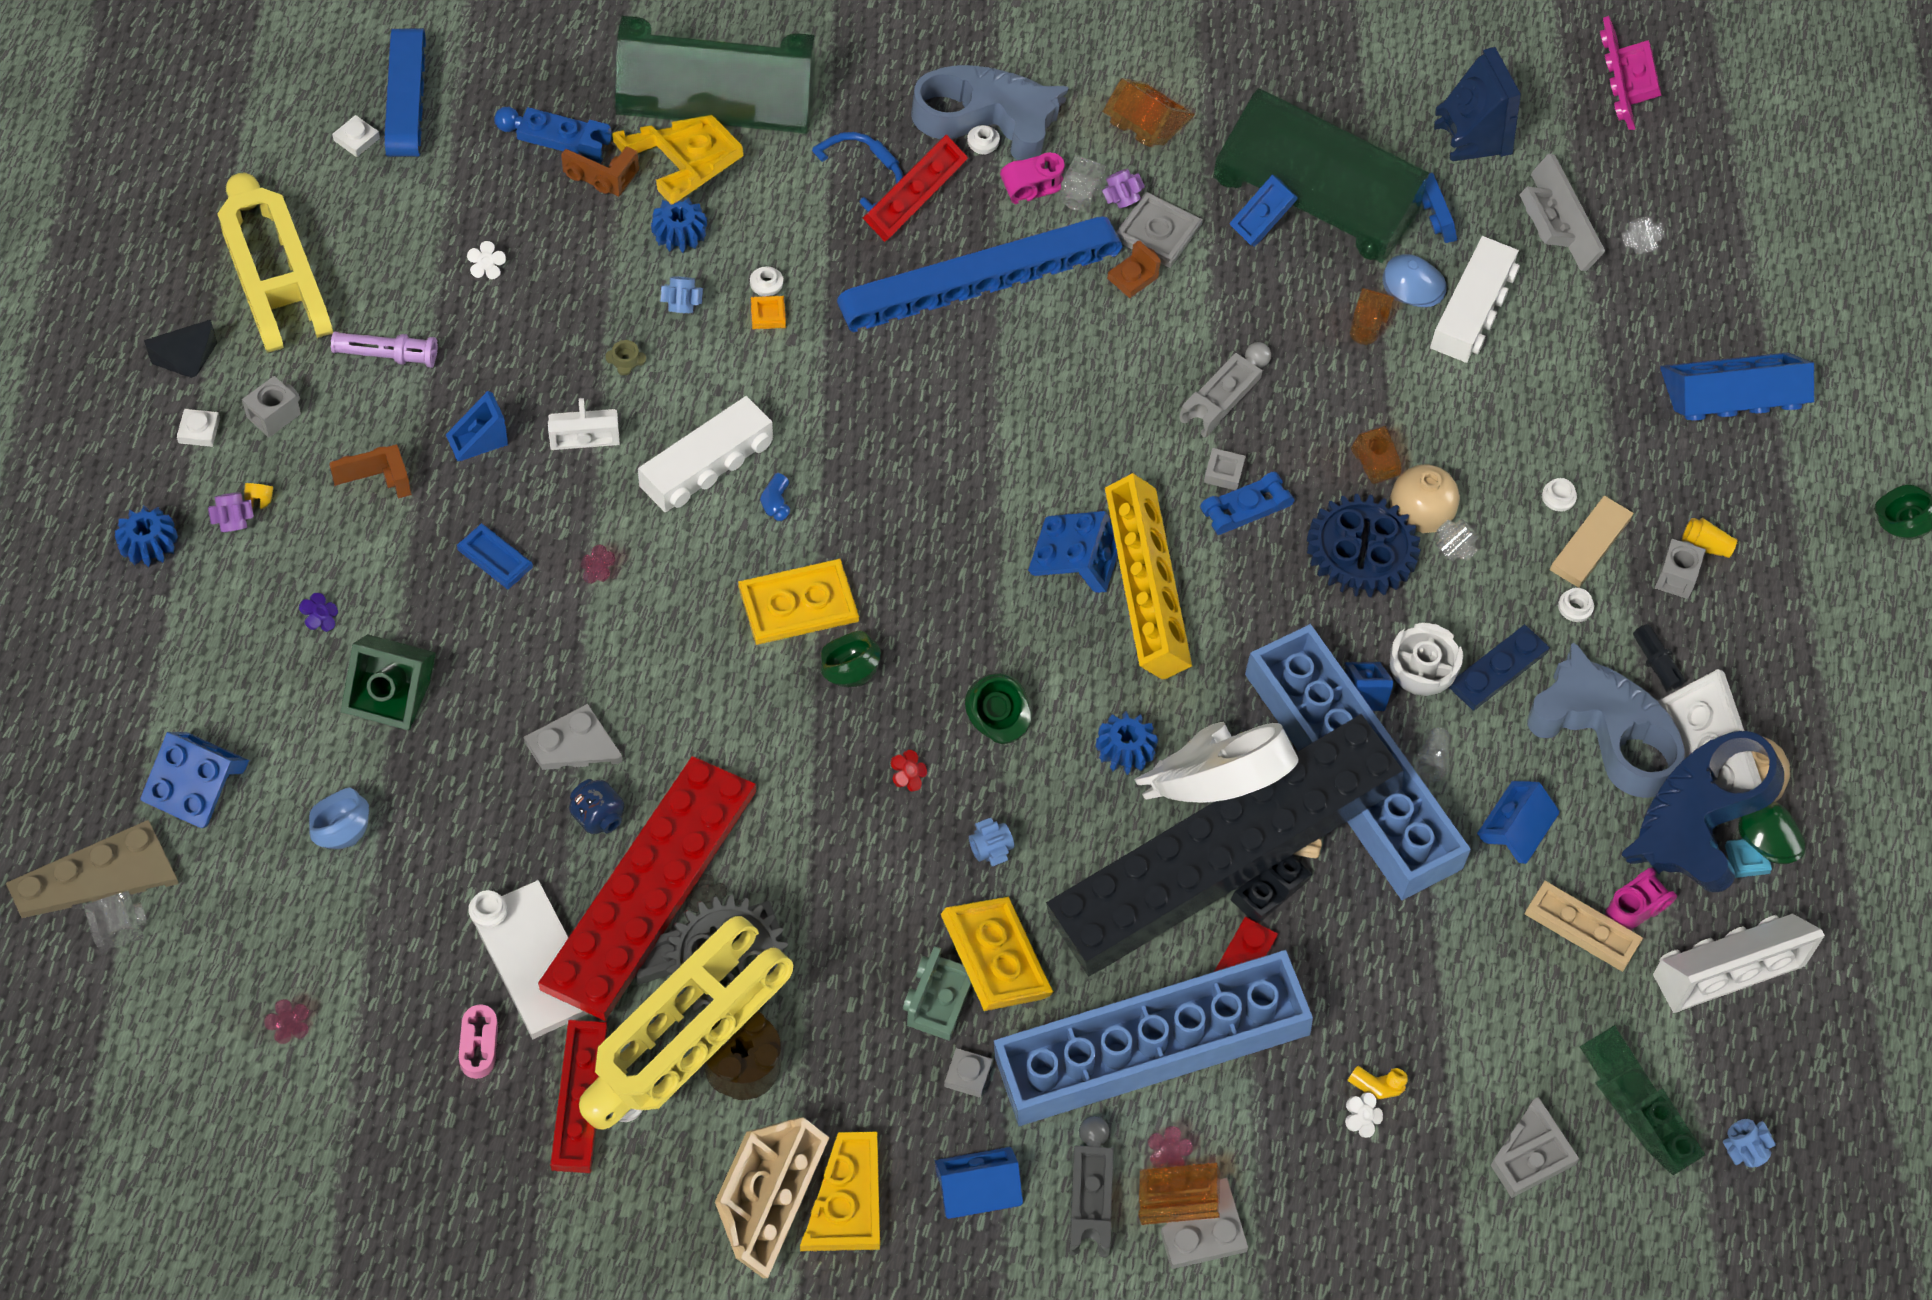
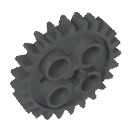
M728 895L725 905L721 906L718 897L714 896L711 899V908L708 909L702 901L697 902L699 914L695 915L688 910L684 912L688 920L686 925L674 923L680 935L679 937H667V940L676 945L673 951L665 952L664 956L674 959L675 964L667 967L665 971L674 973L692 955L691 948L694 941L699 938L708 940L712 936L710 933L712 926L718 930L726 921L735 916L746 918L757 928L759 933L756 935L751 947L738 959L739 963L734 967L738 974L743 971V962L748 956L753 954L758 956L769 948L782 950L788 946V943L777 942L776 937L783 932V928L771 929L769 927L775 917L770 914L761 918L762 905L758 904L750 911L748 910V898H743L740 904L735 906L733 895ZM777 964L770 969L768 974L774 971ZM731 971L726 975L728 985L734 980ZM704 993L691 1005V1009L696 1011L702 1004H705L706 1008L714 999L709 994L706 995Z

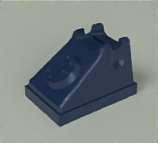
M1496 47L1483 50V55L1475 60L1449 96L1436 107L1435 116L1442 117L1435 120L1434 130H1447L1452 137L1451 146L1456 148L1454 152L1450 153L1449 158L1451 161L1495 155L1503 157L1513 154L1521 93Z

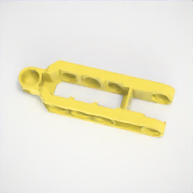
M237 173L231 176L226 184L228 199L217 214L224 239L266 352L270 353L284 348L272 309L295 302H303L309 321L312 320L317 338L333 334L326 307L283 196L262 187L260 188L258 181L251 174ZM259 205L262 216L274 221L280 245H283L286 253L290 271L293 270L291 273L260 281L240 227L243 222L240 210H250Z
M735 916L726 921L598 1047L595 1073L599 1077L580 1097L579 1110L583 1118L594 1128L604 1130L615 1125L630 1109H659L788 981L793 972L794 965L792 960L778 948H769L759 954L726 988L723 987L719 982L739 963L738 959L751 947L756 935L759 934L757 928L742 916ZM742 932V935L732 943L736 936ZM777 964L774 971L768 974L770 969ZM685 987H687L686 990L683 992V994H681L679 997H677V995L681 992V990H683ZM705 993L714 999L638 1075L626 1076L628 1073L626 1069L648 1048L651 1050L656 1045L654 1042L675 1021L679 1023L684 1018L682 1014L699 997ZM659 1014L657 1019L649 1025L650 1021ZM722 1019L720 1024L715 1029L711 1030L715 1023ZM629 1042H631V1044L627 1047V1049H625L623 1052H621V1050L624 1048V1046L627 1045ZM693 1047V1049H692V1051L690 1052V1054H689L688 1056H686L685 1058H683V1056L685 1055V1053H686L689 1049H691V1048ZM665 1075L664 1079L658 1085L654 1086L655 1083L662 1076ZM613 1112L612 1117L606 1119V1117Z

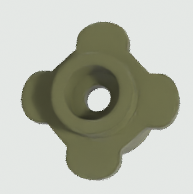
M621 340L615 343L612 350L608 351L605 355L607 363L613 364L620 375H629L633 368L638 365H644L646 362V355L639 352L638 346L629 340Z

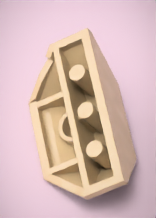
M804 1117L747 1131L715 1200L736 1259L762 1278H768L829 1140L827 1135Z

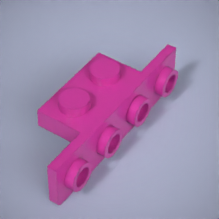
M1607 16L1603 18L1605 29L1600 31L1604 48H1609L1610 53L1605 54V60L1609 72L1614 71L1615 77L1609 78L1614 97L1619 96V101L1614 103L1619 121L1625 119L1628 129L1635 130L1631 105L1662 96L1652 47L1649 40L1619 49L1615 29L1610 17Z

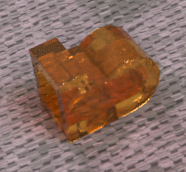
M1362 288L1350 327V335L1355 342L1368 345L1377 340L1382 322L1387 323L1394 297Z
M1386 426L1358 435L1351 450L1356 459H1360L1364 471L1372 484L1392 479L1401 474V462Z

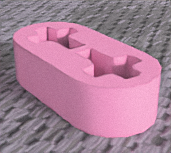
M486 1005L472 1006L464 1013L462 1018L459 1063L463 1073L475 1079L489 1075L495 1065L498 1022L493 1009ZM481 1016L485 1017V1021L488 1023L482 1028V1037L476 1036L475 1026L470 1024L476 1023L478 1017ZM475 1046L481 1047L482 1057L487 1059L481 1060L478 1067H473L471 1060H467L474 1057Z

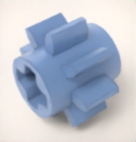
M672 276L670 277V285L665 284V286H661L660 302H668V311L693 313L694 305L702 304L703 288L695 287V278Z
M992 818L975 823L977 830L974 831L975 834L969 836V842L976 859L979 862L986 859L987 862H990L991 866L1008 861L1006 854H1009L1008 850L1014 848L1013 837L1008 826L1005 823L998 824L997 821L993 822Z
M1742 1119L1731 1125L1727 1133L1729 1138L1723 1140V1144L1734 1164L1738 1165L1743 1161L1748 1167H1758L1767 1162L1771 1156L1769 1148L1776 1146L1765 1123L1761 1121L1755 1125L1750 1119Z

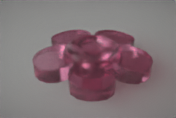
M601 544L594 546L591 556L585 555L581 562V567L585 569L583 573L584 581L590 584L594 583L596 579L601 582L606 581L610 576L608 566L614 564L615 554L611 551H606V547Z
M281 999L275 1004L277 1014L270 1013L265 1016V1027L268 1030H276L274 1038L278 1043H288L291 1040V1031L298 1039L305 1037L308 1033L307 1024L301 1022L309 1015L307 1007L303 1004H297L292 1009L289 1000Z
M1168 1126L1165 1129V1139L1160 1133H1153L1148 1139L1149 1147L1156 1150L1150 1155L1151 1163L1155 1167L1161 1168L1168 1160V1166L1171 1170L1177 1171L1182 1169L1185 1164L1182 1156H1188L1192 1153V1142L1187 1138L1179 1140L1181 1131L1176 1126Z

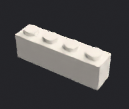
M1481 237L1435 329L1430 346L1431 349L1466 363L1472 352L1479 354L1486 337L1481 333L1483 329L1490 331L1497 312L1493 311L1495 305L1500 307L1503 305L1509 288L1504 286L1506 282H1514L1520 265L1515 263L1519 250L1487 237Z
M745 396L638 468L639 486L665 513L673 507H682L688 502L690 496L699 489L710 488L720 475L728 470L734 471L743 464L745 458L754 452L761 453L766 450L773 440L772 421Z

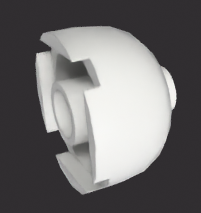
M1430 623L1415 624L1414 628L1400 631L1390 651V670L1397 683L1404 690L1421 696L1438 694L1450 687L1461 669L1463 651L1461 646L1458 648V645L1453 640L1454 635L1449 630Z

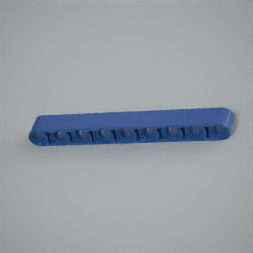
M1103 216L850 288L839 295L837 304L849 330L857 332L858 328L865 326L867 329L888 323L889 319L896 317L899 320L919 314V311L923 309L933 310L951 304V301L957 299L964 301L982 295L981 292L988 290L995 292L1012 287V283L1020 281L1022 284L1043 278V274L1051 273L1053 275L1073 269L1072 266L1081 264L1084 266L1103 260L1102 257L1108 255L1115 257L1121 251L1122 243L1110 220Z

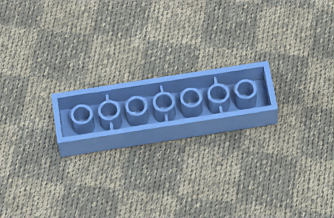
M1309 624L1251 652L1245 675L1275 719L1282 725L1285 733L1298 751L1362 714L1404 770L1402 789L1347 821L1400 899L1404 900L1462 870L1470 853V847L1312 625Z
M1284 950L994 1040V1053L1019 1127L1309 1036L1313 1017L1287 951Z

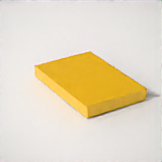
M841 559L738 581V587L756 645L859 622V615Z
M1009 897L946 907L943 910L941 917L984 1011L1050 997L1053 993L1052 988Z

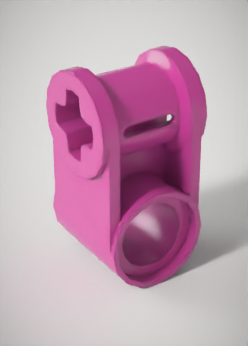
M1049 152L1029 159L1008 163L1002 168L1000 176L1011 202L1019 204L1018 201L1026 199L1031 201L1034 198L1059 192L1064 184L1061 174L1064 171L1065 164L1061 156Z
M1651 867L1616 891L1606 908L1605 916L1632 930L1650 917H1655L1667 909L1676 900L1677 894L1674 891L1669 892L1656 878L1657 872ZM1620 907L1627 909L1630 913L1623 911Z

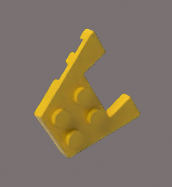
M713 115L671 122V128L656 130L652 125L640 127L641 133L625 135L624 130L612 133L613 142L621 152L626 146L637 150L638 153L657 146L679 168L680 171L656 180L657 190L672 205L744 156L742 145Z

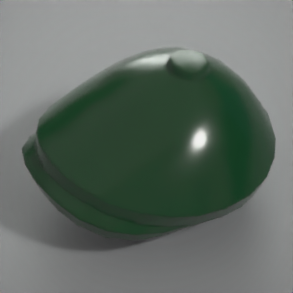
M1899 486L1883 495L1875 504L1874 510L1880 526L1896 537L1915 540L1932 531V495L1917 486Z
M861 630L839 637L822 648L821 673L829 682L841 687L862 686L872 678L877 670L881 655L880 647L867 633Z
M992 673L982 676L972 684L966 694L965 708L969 720L979 732L999 744L1012 743L1021 738L1029 729L1032 716L1028 697L1024 687L1011 675Z
M1773 801L1770 805L1759 811L1739 817L1738 831L1740 836L1767 860L1776 864H1790L1796 862L1805 854L1804 837L1791 814L1782 805Z

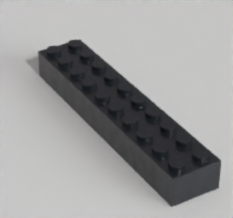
M1362 714L1356 716L1296 752L1299 759L1297 765L1278 781L1246 795L1209 804L1047 901L1050 920L1088 977L1106 968L1402 789L1404 770Z

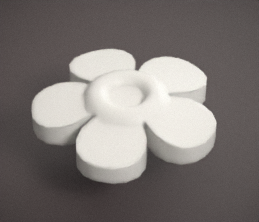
M490 241L481 243V252L475 248L469 250L467 254L468 260L476 263L470 269L474 277H482L485 274V270L489 279H495L500 276L501 271L496 265H503L506 262L504 252H494L495 245Z
M1363 1093L1360 1098L1351 1096L1346 1103V1108L1352 1113L1345 1120L1347 1128L1350 1131L1359 1130L1360 1136L1365 1138L1371 1137L1374 1134V1124H1380L1383 1119L1382 1110L1374 1108L1376 1106V1098L1373 1094Z

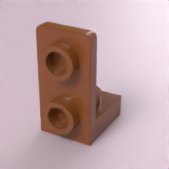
M628 146L624 148L619 156H615L612 159L609 168L568 149H565L561 154L563 172L569 178L575 181L583 180L604 194L612 193L619 197L639 171L638 151Z
M397 444L388 447H378L373 451L355 456H344L339 460L329 463L335 486L383 473L387 488L394 487L398 498L412 495L408 475Z

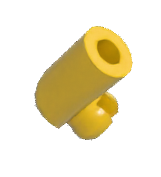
M1357 1066L1350 1075L1348 1082L1365 1093L1373 1094L1379 1100L1402 1094L1406 1089L1405 1085L1408 1082V1077L1403 1070L1398 1068L1391 1069L1387 1075L1375 1077L1360 1066Z

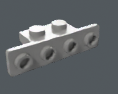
M1547 154L1531 173L1537 188L1527 186L1520 193V197L1544 244L1568 247L1579 269L1587 271L1604 254L1605 249L1554 154Z

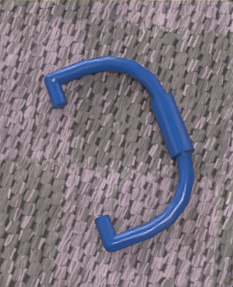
M842 132L829 137L812 149L813 153L823 162L828 159L823 150L843 140L864 142L870 146V150L889 170L893 171L896 183L903 177V172L898 166L899 161L879 140L875 141L865 134ZM863 197L859 202L867 211L875 205H872L866 197Z

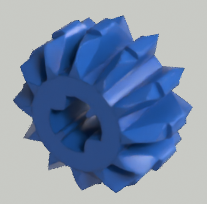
M688 197L683 202L678 201L672 205L662 200L660 208L654 209L651 232L653 236H656L658 246L666 244L669 252L675 246H679L683 253L686 245L696 249L698 241H704L707 217H705V213H702L700 204L692 205Z
M143 505L139 513L129 509V519H119V529L115 530V540L119 544L120 554L124 558L129 557L130 562L134 566L143 559L144 564L149 567L151 559L155 557L163 563L165 558L163 552L174 554L175 547L173 543L177 542L178 534L174 528L173 519L169 515H164L159 507L149 512V509Z
M1127 711L1122 714V719L1112 714L1108 718V724L1102 723L1099 727V737L1096 738L1095 747L1100 751L1099 758L1101 763L1111 761L1110 768L1112 772L1119 765L1124 766L1126 775L1131 772L1132 765L1139 771H1142L1145 768L1146 762H1151L1154 759V749L1157 747L1158 738L1153 734L1154 728L1152 723L1142 724L1143 718L1141 714L1135 719H1131Z

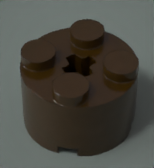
M757 1011L704 1063L705 1074L710 1085L719 1093L737 1100H751L760 1097L774 1085L781 1069V1042L777 1030L762 1013ZM722 1019L715 1023L711 1030L715 1029Z

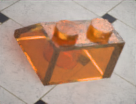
M1126 78L1120 79L1102 111L1112 117L1109 121L1112 125L1123 131L1129 128L1137 134L1135 139L1148 147H1152L1153 144L1164 146L1195 115L1146 82Z

